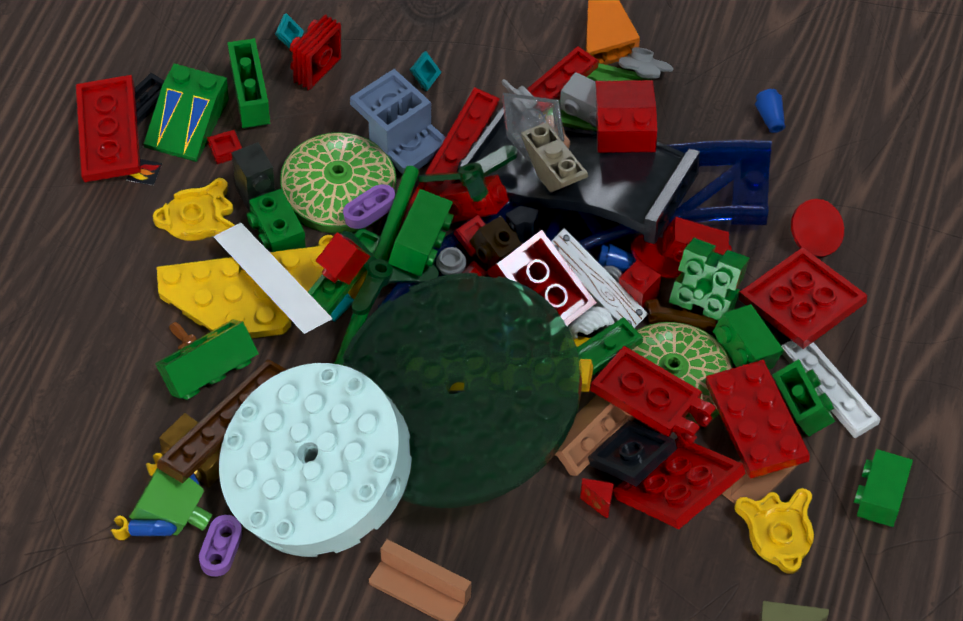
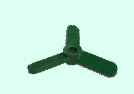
M506 145L476 163H469L460 167L458 172L419 175L418 182L461 179L462 185L467 187L470 197L474 202H478L488 194L484 181L485 176L518 157V149L515 146Z
M348 231L341 233L370 255V258L363 266L367 270L366 279L352 303V311L356 315L367 314L371 310L382 287L389 283H433L439 275L438 269L434 265L432 267L426 266L422 276L392 266L386 260L377 259L353 233Z

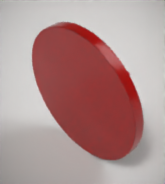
M810 199L801 203L795 209L791 219V232L800 249L803 247L815 257H824L834 253L840 247L844 238V223L839 211L831 203L822 199Z
M639 235L633 240L631 252L636 261H641L659 273L661 277L676 278L682 273L678 271L680 262L662 256L663 238L659 237L656 244L645 242L644 235Z

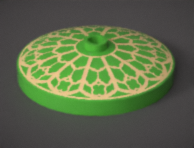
M337 132L312 137L298 145L289 154L281 170L280 186L298 220L304 225L321 232L336 234L343 231H358L359 229H353L346 225L343 209L346 204L370 188L385 184L391 186L396 193V173L389 156L371 140L355 134Z
M677 322L655 323L637 330L642 335L643 342L632 351L701 390L700 399L710 402L716 407L705 384L706 376L732 369L733 366L726 350L713 336L692 325ZM717 407L711 415L713 419L719 415ZM691 413L686 415L685 419L697 423Z

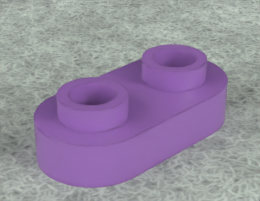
M376 185L346 204L343 209L346 225L353 229L365 228L388 213L396 195L395 190L389 185Z
M221 515L216 517L210 524L199 553L201 569L209 576L224 575L232 566L242 539L241 523L236 517ZM226 532L231 533L229 537H222L221 535ZM213 560H220V561H221L220 564H216V565L211 564V562H212Z

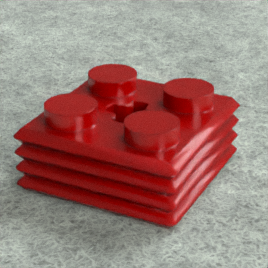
M325 14L319 20H313L309 24L307 32L301 38L296 37L292 41L289 50L292 52L290 69L293 70L294 83L298 82V85L302 84L303 88L307 87V91L311 90L341 59V22L336 23V19L332 20V17L328 18L327 14Z

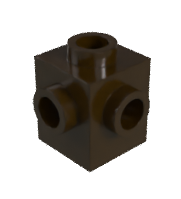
M502 216L479 228L469 241L476 250L478 258L485 262L489 269L522 245L517 233L508 226Z

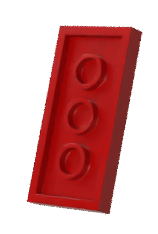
M132 75L76 84L81 176L83 181L90 182L141 173L135 88Z
M764 360L706 376L705 384L750 479L809 462V451Z

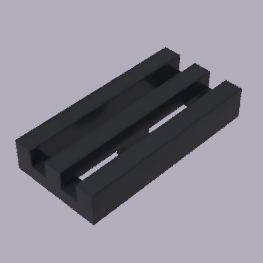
M150 73L135 87V101L139 98V101L136 103L137 126L155 110L162 85L165 81L153 73ZM154 83H156V85H155L154 87H152L148 92H145V91H146L147 89H149Z

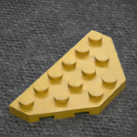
M327 245L270 253L308 292L322 275L321 272L324 268L315 260ZM233 257L157 267L160 299L168 304H173L182 311V314L210 331L233 319L244 322L251 338L282 335L291 327L292 320Z

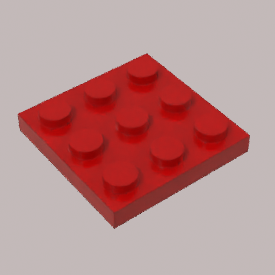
M802 247L739 292V300L746 306L751 304L759 316L804 349L867 303V294Z
M677 437L675 439L677 450L637 487L623 481L613 489L616 500L676 529H680L723 492L733 486L746 472L742 463L696 443H693L691 447L686 446Z

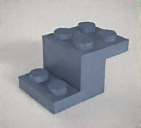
M395 69L350 97V105L369 122V140L377 144L389 156L393 166L402 174L406 166H414L420 169L434 159L446 137L431 124V102Z

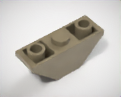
M547 122L521 132L522 140L535 172L550 192L588 177V172Z

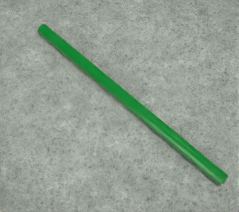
M414 166L405 167L374 253L377 259L388 261L419 174V170ZM369 312L365 315L352 314L334 364L350 367Z

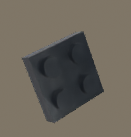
M628 420L589 455L588 459L591 467L637 487L677 450L675 439Z

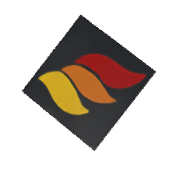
M140 159L141 173L128 175L126 180L154 186L162 163Z

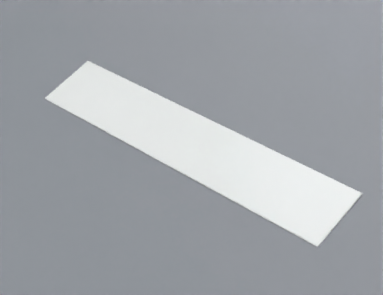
M242 223L213 236L304 334L333 319Z

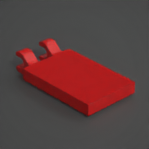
M626 346L622 347L592 381L590 386L591 392L663 435L669 437L674 432L679 440L689 447L697 439L695 434L700 429L699 425L707 427L713 420L712 413L716 410L713 404L700 399L701 390ZM691 413L697 423L685 419L686 415Z

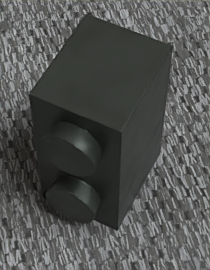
M259 142L231 152L235 188L249 212L250 199L275 191L273 166Z

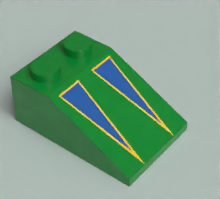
M174 63L162 85L144 141V148L197 162L208 142L207 137L211 136L229 100L227 77Z

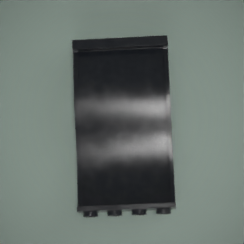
M508 99L502 109L497 110L491 124L484 128L480 139L472 144L466 158L461 159L457 172L460 167L469 163H476L503 146H515L518 149V157L485 176L499 175L502 185L507 190L510 202L534 207L579 211L600 216L634 229L644 235L645 242L656 244L699 174L700 151L688 149L686 153H683L657 142L656 152L598 153L597 131L562 126L565 135L570 140L569 150L588 172V177L550 192L537 176L521 137V132L547 121L516 109L513 101Z

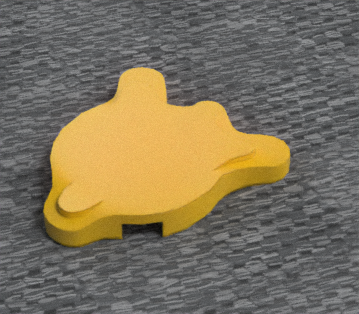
M217 178L205 187L190 188L175 193L174 199L168 205L165 203L163 207L155 210L153 213L155 226L168 231L176 238L186 241L213 237L235 226L223 218L233 212V204L225 198L228 192V182L223 178Z
M800 488L796 490L789 502L786 503L782 502L779 495L775 492H769L759 501L740 497L737 499L734 509L747 523L750 541L757 554L764 560L778 566L784 573L794 574L799 571L802 560L808 554L814 539L813 526L807 514L812 500V493L807 489Z

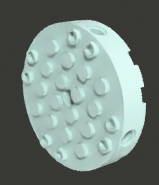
M312 363L283 371L254 390L241 404L229 423L219 457L220 484L226 503L237 520L263 542L281 552L301 557H318V554L332 551L338 553L360 543L359 539L367 535L374 528L377 530L389 518L404 493L412 462V457L409 455L410 434L407 424L396 405L378 385L361 372L350 367L332 363Z

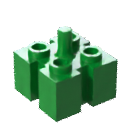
M693 238L684 249L678 269L682 273L674 282L669 303L688 310H692L695 305L703 307L702 315L719 321L723 313L734 310L740 291L737 287L744 278L750 258L727 250L724 255L715 253L716 245Z

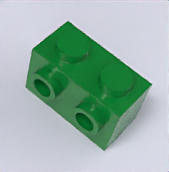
M282 188L249 200L250 212L247 213L248 222L253 230H258V240L269 252L306 248L305 231Z
M751 304L723 313L713 330L718 342L722 344L736 367L764 360L769 370L774 368L784 351Z
M798 359L772 374L796 422L808 437L836 422L830 412L835 407L826 392L820 393L818 387L822 383L813 369L808 371Z
M876 449L873 460L866 459L861 477L867 478L865 486H858L854 503L860 504L857 517L894 527L912 466V459Z

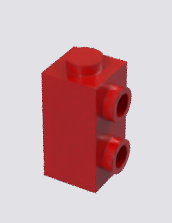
M498 174L485 177L484 181L488 194L478 202L473 201L467 187L463 186L462 182L450 184L439 195L453 201L449 212L454 215L452 223L473 219L477 215L483 217L497 214L509 199L507 190L502 185Z
M676 216L663 232L662 256L674 259L677 262H681L684 249L693 238L716 245L715 253L724 255L727 250L732 251V247L729 245V232Z

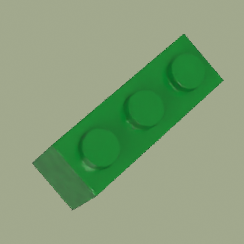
M255 38L227 42L230 69L242 128L270 124L269 103Z
M420 189L394 242L388 264L418 276H422L426 266L432 267L438 250L434 248H441L446 232L442 230L448 231L454 215L449 213L453 201Z
M233 319L156 362L155 365L171 396L189 399L200 392L199 388L205 384H215L226 377L225 373L233 368L237 370L246 367L252 362L251 358L259 353L244 322Z

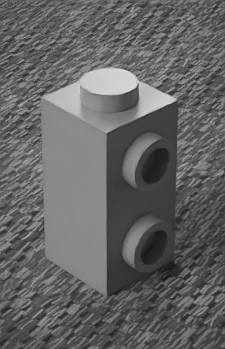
M575 72L561 90L560 109L597 128L595 81Z

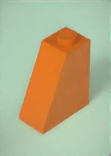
M588 0L586 52L599 60L600 64L604 65L619 62L621 57H628L632 48L639 47L640 36L620 1Z

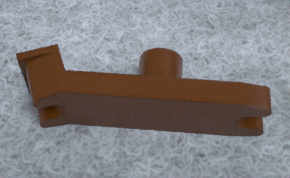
M658 299L646 300L644 310L648 313L647 317L650 324L661 322L684 323L697 327L708 334H714L713 330L717 320L708 316L694 314L693 308L688 310L681 307L680 310L661 307Z

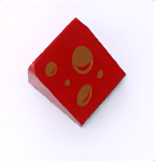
M582 478L580 499L602 516L608 518L614 484Z

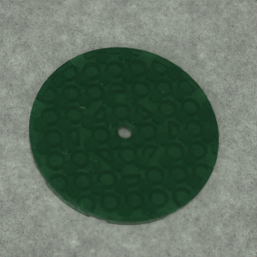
M477 273L452 274L424 281L410 287L408 293L400 296L393 302L389 300L365 321L352 338L344 353L343 366L350 367L370 378L393 401L404 417L410 434L409 455L412 457L408 482L401 500L436 508L471 506L492 500L519 487L538 473L557 453L573 426L579 408L582 391L580 357L573 336L557 310L544 297L519 282L500 276L497 278L478 276ZM454 383H464V392L461 391L457 394L449 393V389Z

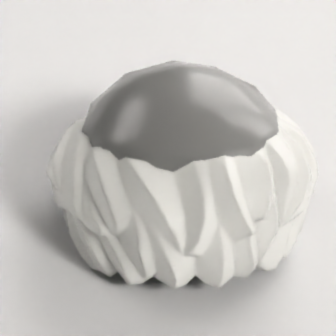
M592 306L569 324L568 332L574 339H577L579 332L587 335L593 331L600 333L605 327H609L615 322L609 309Z

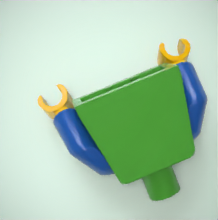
M155 453L153 455L155 464L146 463L148 473L152 477L129 516L132 520L128 523L124 516H117L114 521L117 526L122 528L117 530L111 529L113 536L117 540H125L130 535H178L187 522L203 531L212 514L197 506L204 490L199 485V481L194 473L182 484L157 469V462L163 455Z

